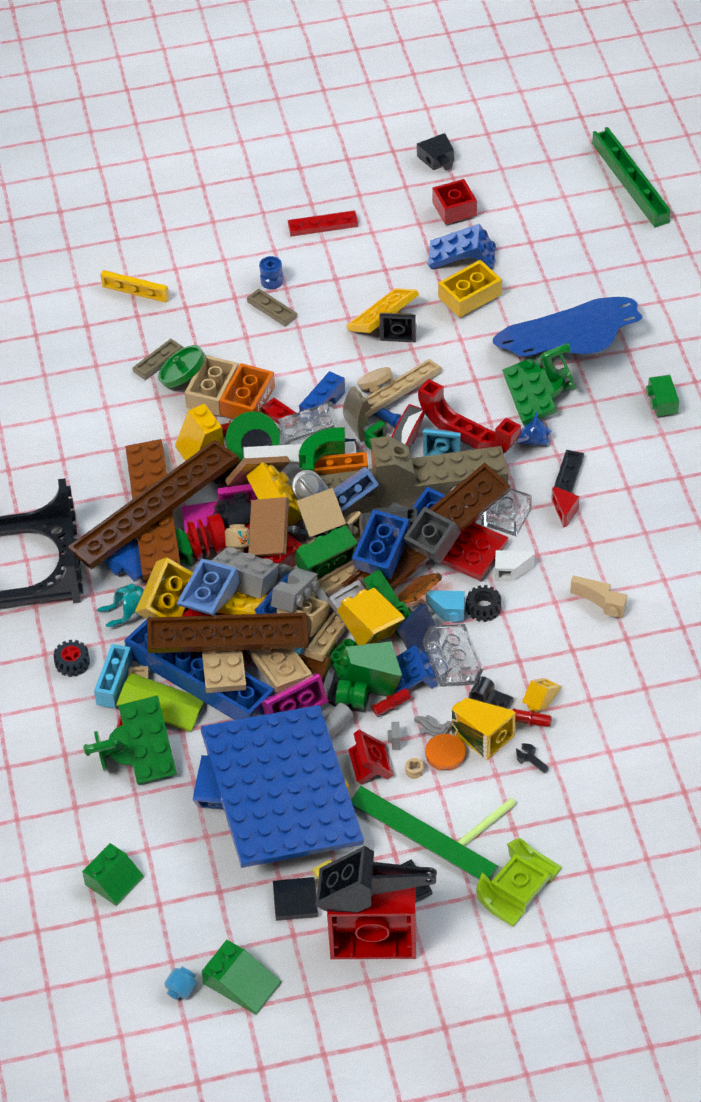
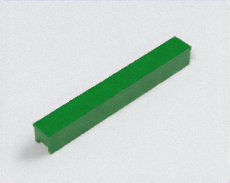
M605 127V131L599 133L593 131L592 145L654 228L670 223L671 209L611 130Z

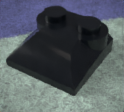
M380 313V341L416 343L417 324L415 314Z
M238 492L227 500H220L214 506L215 511L213 514H220L226 529L230 528L232 524H246L250 522V497L244 492Z

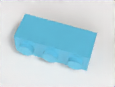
M111 644L94 689L96 705L116 708L117 701L128 676V667H131L133 662L131 647Z

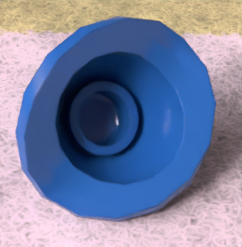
M538 412L535 413L534 420L521 429V435L516 441L517 444L527 443L532 446L539 444L547 445L550 442L548 435L552 431L537 417Z

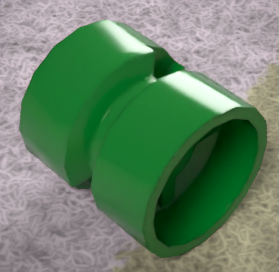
M340 679L336 692V705L339 703H343L346 706L352 704L354 708L364 709L368 695V683L356 682L352 684L351 680Z

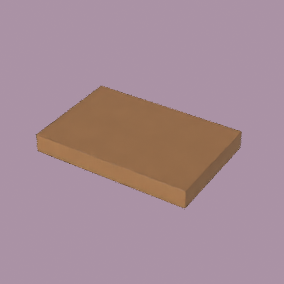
M288 456L243 458L226 478L227 486L250 484L246 476L262 462L269 466L273 465L281 473L290 460Z
M287 497L251 500L248 553H252L256 557L286 554L289 499Z

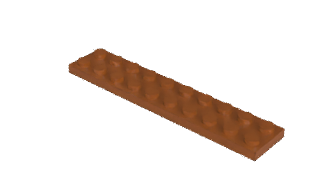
M162 439L125 446L132 499L167 475ZM172 510L137 536L144 580H149L156 561L167 557L181 565Z

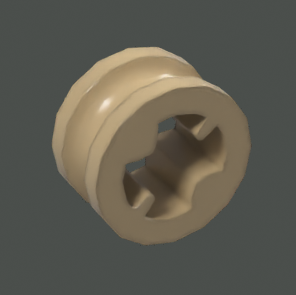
M411 758L405 764V772L408 777L417 779L423 775L424 765L420 759Z

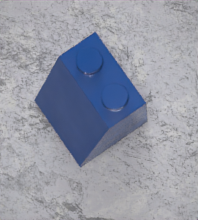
M208 754L207 756L201 755L193 801L200 808L224 810Z

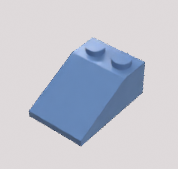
M201 558L177 601V605L214 615L232 598L240 583L237 568Z

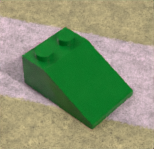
M227 939L202 970L204 985L255 1015L258 1014L281 984L280 979L245 949Z

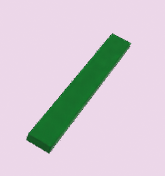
M361 785L351 799L352 805L478 880L482 873L491 880L499 868L498 865Z

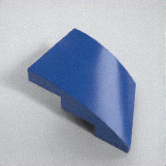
M135 538L104 560V563L115 576L125 571L134 582L143 577L138 540Z

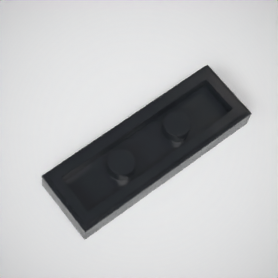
M566 449L554 487L573 493L584 459V453Z

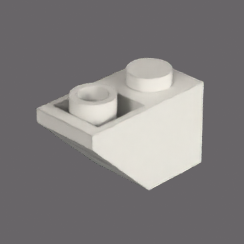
M496 550L495 581H515L534 567V551Z

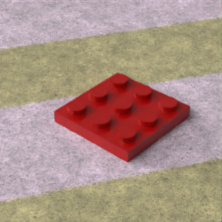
M473 522L460 533L440 564L481 581L495 561L496 550L502 551L507 545L509 537Z

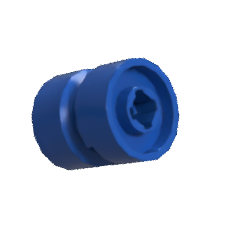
M267 256L261 259L259 263L261 285L266 289L279 288L283 284L281 260L275 256Z

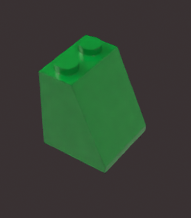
M391 641L348 646L345 648L343 655H341L339 666L336 668L338 678L351 680L352 684L356 682L368 683L369 692L384 696H391L395 693L402 676Z

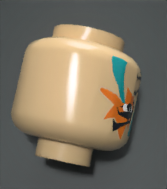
M232 524L230 528L225 530L226 547L236 548L240 552H244V548L249 547L250 530L245 527V524Z

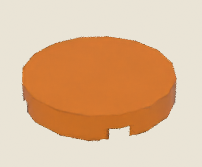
M436 735L426 744V760L431 767L437 770H454L465 760L466 749L464 743L454 735Z

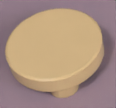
M383 367L359 378L357 384L361 391L369 389L370 392H374L380 389L379 385L392 382L394 377L390 367Z

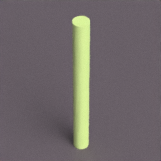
M512 798L507 800L457 842L466 846L516 805V802Z

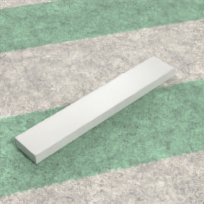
M355 441L345 442V454L356 453ZM302 444L243 447L244 458L288 456L290 460L288 465L299 464V450Z

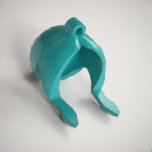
M132 583L118 588L114 592L113 604L97 609L98 612H108L116 608L123 599L122 619L112 620L105 624L106 627H115L118 624H123L136 613L135 610L144 591L141 586Z

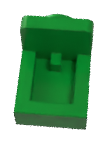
M380 420L364 431V443L367 448L371 449V438L386 436V424Z

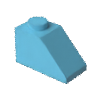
M426 590V603L441 619L451 622H464L465 591Z

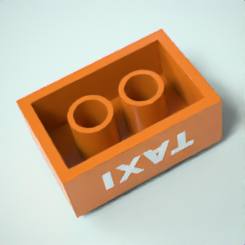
M240 363L219 400L220 416L234 419L245 412L254 411L261 413V407L267 403L275 388L274 372Z

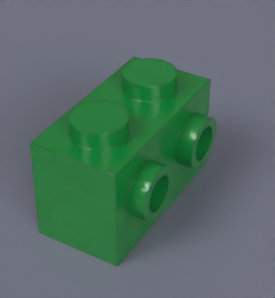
M671 375L650 377L646 386V394L651 398L650 406L652 410H655L656 416L678 414L679 398Z

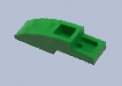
M380 569L362 579L368 590L375 588L404 616V621L409 617L411 613L403 601H399ZM396 630L395 633H396V634L399 636V638L402 640V638H401V636H400L398 630Z

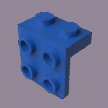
M414 645L396 656L402 676L395 693L402 689L408 690L422 681L431 689L438 685L436 680L437 673L430 665L431 658L426 651L423 652Z

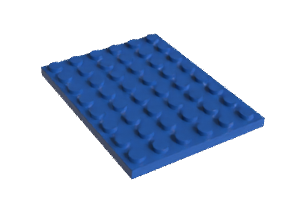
M320 705L201 726V734L241 868L364 844V838Z

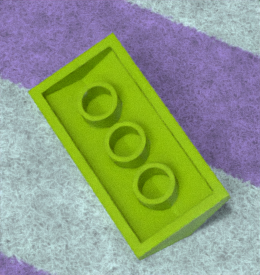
M134 673L129 675L124 683L116 706L158 695L164 722L192 732L205 702L182 690Z

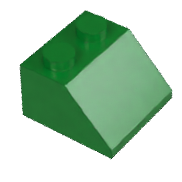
M111 843L82 871L85 885L115 906L144 878V875L128 855Z

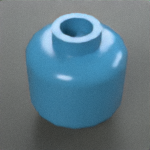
M183 966L180 969L174 968L164 983L168 989L167 994L175 1000H178L179 997L187 999L197 985L194 979L196 975Z

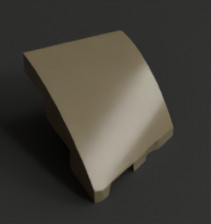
M353 386L345 398L343 415L355 435L362 442L365 440L363 427L369 425L365 413L370 411L371 408L367 399Z

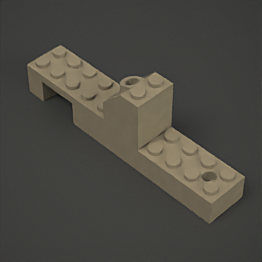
M390 436L371 438L372 469H369L379 485L342 511V514L345 515L357 511L362 514L369 513L372 508L389 507L393 502L398 503L402 507L414 506L426 487L447 495L451 491L452 486L459 485L483 463L490 466L508 483V470L502 446L411 458L409 446ZM358 471L321 475L320 478L329 489H334Z

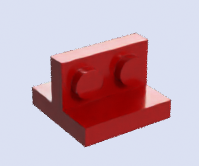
M360 729L354 732L356 744L349 748L348 751L356 781L364 784L377 774L387 780L394 776L385 743Z

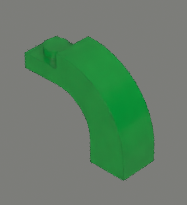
M345 427L328 428L318 431L303 442L299 450V467L302 468V471H315L316 462L323 456L345 454Z

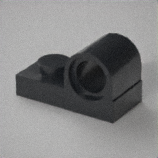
M484 676L478 677L469 693L470 699L509 709L513 703L512 696L495 690L493 681Z

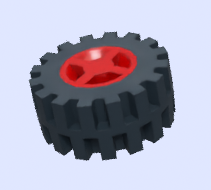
M69 640L67 643L63 641V645H57L53 657L55 667L59 673L61 672L63 676L67 674L68 677L72 675L76 677L78 673L83 674L84 670L88 669L90 657L88 648L84 646L83 642L79 644V640H75V642Z

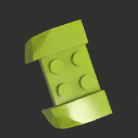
M521 838L507 843L511 859L496 877L490 881L482 873L476 888L477 898L491 914L512 927L526 913L527 905L547 882L551 883L562 869L560 865L536 851Z

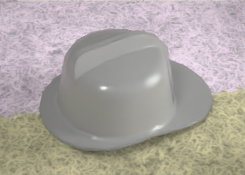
M303 470L297 473L292 482V490L299 500L329 489L320 476L310 470Z

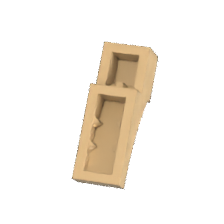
M573 575L570 589L571 594L592 601L601 607L606 615L623 619L627 608V594L610 591L611 584Z

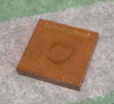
M439 572L419 576L396 596L400 602L403 601L404 603L417 601L441 581L442 576Z

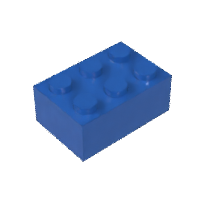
M373 509L352 557L355 569L370 574L380 569L384 577L391 580L406 545L403 537L411 527L409 519Z

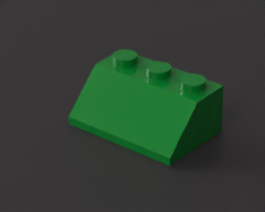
M346 525L341 528L337 527L329 534L319 536L309 544L301 545L296 550L295 561L298 568L317 573L318 580L351 561L358 542Z

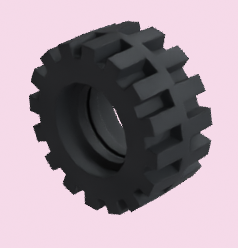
M479 585L477 589L475 587L472 588V591H469L466 597L468 615H471L472 619L476 618V621L479 622L480 620L486 622V619H489V621L493 620V617L496 618L501 611V595L497 590H494V587L488 588V585H484V587ZM479 601H488L491 604L488 606H480L476 603Z

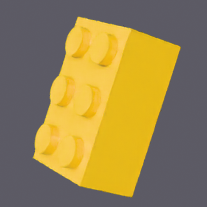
M481 260L438 282V298L459 318L502 295V279Z
M262 462L246 476L258 500L287 497L289 499L288 526H293L302 519L297 504L298 499L292 490V486L288 483L289 478L284 472L280 473L273 465L269 466Z
M167 557L156 561L135 612L146 619L149 616L152 618L182 617L185 607L178 606L177 601L193 572Z

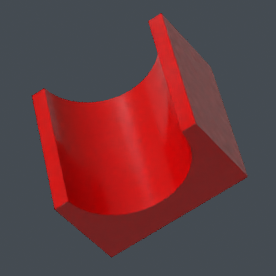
M415 887L372 895L371 906L357 913L327 911L330 960L416 959Z

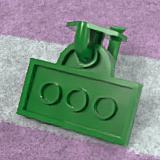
M568 342L546 351L540 356L543 368H540L536 356H533L502 370L523 426L534 420L536 412H538L537 417L539 419L558 412L553 398L558 396L561 391H567L572 388L577 389L563 356V353L571 352ZM560 355L564 368H555L551 358Z
M158 695L118 705L123 725L115 728L110 734L109 739L101 741L98 731H94L96 743L83 746L86 756L99 752L104 772L108 771L106 757L110 756L119 764L133 765L138 785L177 775Z

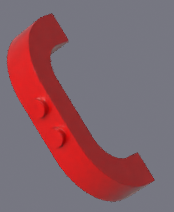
M430 379L418 389L419 403L421 408L426 409L425 415L438 429L461 433V442L475 449L502 446L504 454L521 435V425L508 418H505L496 427L495 431H492L458 414L447 404L444 398V386Z

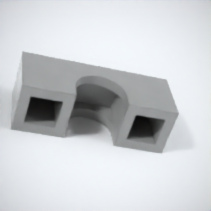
M295 568L288 575V583L280 582L273 588L271 606L293 613L317 591L319 585L317 573Z

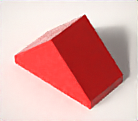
M552 487V503L562 526L567 527L579 509V496L563 489Z

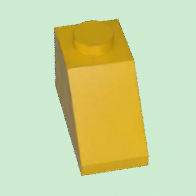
M546 678L531 680L522 703L527 704V708L535 712L545 710L562 686Z

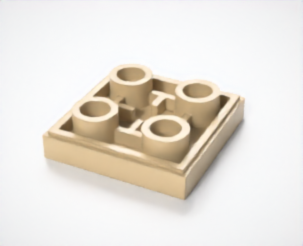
M333 488L297 500L309 537L346 524Z

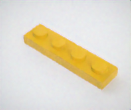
M103 270L100 274L102 287L164 303H167L169 299L168 286L106 270Z

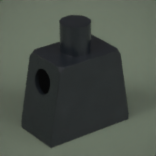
M443 133L417 143V157L432 170L441 167L445 170H450L454 162V149L446 134Z

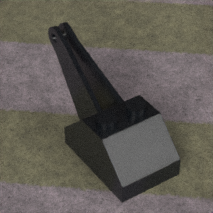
M363 846L320 868L315 906L324 911L357 913L371 906L372 895L435 884L437 870L432 867L375 862L374 851Z

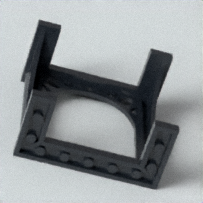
M66 478L58 479V491L55 497L45 506L31 512L0 516V534L18 531L37 532L51 539L59 551L57 566L46 579L29 587L1 590L0 607L72 598L73 603H81L80 595L84 594L83 584L79 583L82 582L81 568H79L81 562L73 555V551L68 549V546L77 540L74 539V536H78L76 524L73 525V521H76L75 510H71L74 509L73 498H69L72 497L71 486L66 484ZM56 527L63 528L58 534L51 533ZM57 575H62L59 580L55 578Z

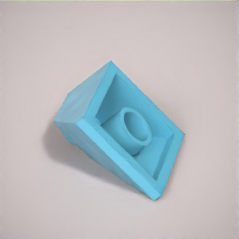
M432 428L423 429V457L461 451V433Z

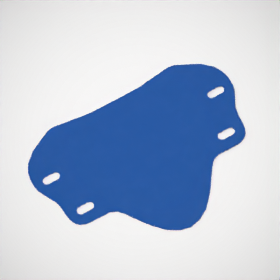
M597 298L551 315L510 325L495 335L493 344L499 348L510 350L518 356H530L554 349L568 342L571 349L570 353L591 354L609 347L614 341L619 328L640 321L642 315L637 310L638 303L632 298ZM628 303L631 304V305H629V306H625V307H622V308L619 307V306L624 305V304H628ZM635 317L634 319L624 321L626 318ZM514 340L513 342L502 344L503 342ZM534 348V350H532V351H529V352H526V353L523 352V351H525V350Z

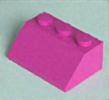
M313 674L261 701L266 715L316 705L322 706L329 701L321 676Z

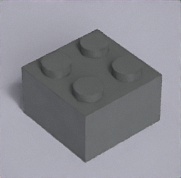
M424 507L403 539L409 548L440 564L461 531L455 522Z

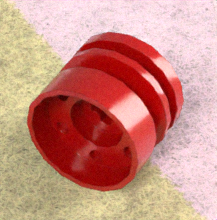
M219 513L206 516V526H203L200 519H196L197 528H195L192 520L187 521L189 544L197 560L203 559L202 550L208 558L210 557V548L213 547L217 555L227 548L225 544V527Z

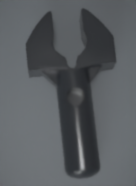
M522 743L521 749L527 753H522L516 748V759L519 763L523 764L525 761H529L543 773L549 770V767L534 755L536 747L532 744Z

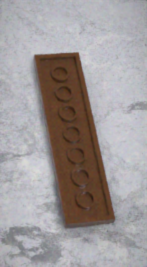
M302 612L147 618L148 653L308 648L307 614Z

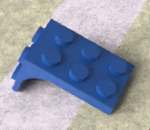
M480 224L466 227L430 240L428 266L430 269H434L463 258H475L481 260L493 270L494 263L496 262V244L494 241H491L487 231Z

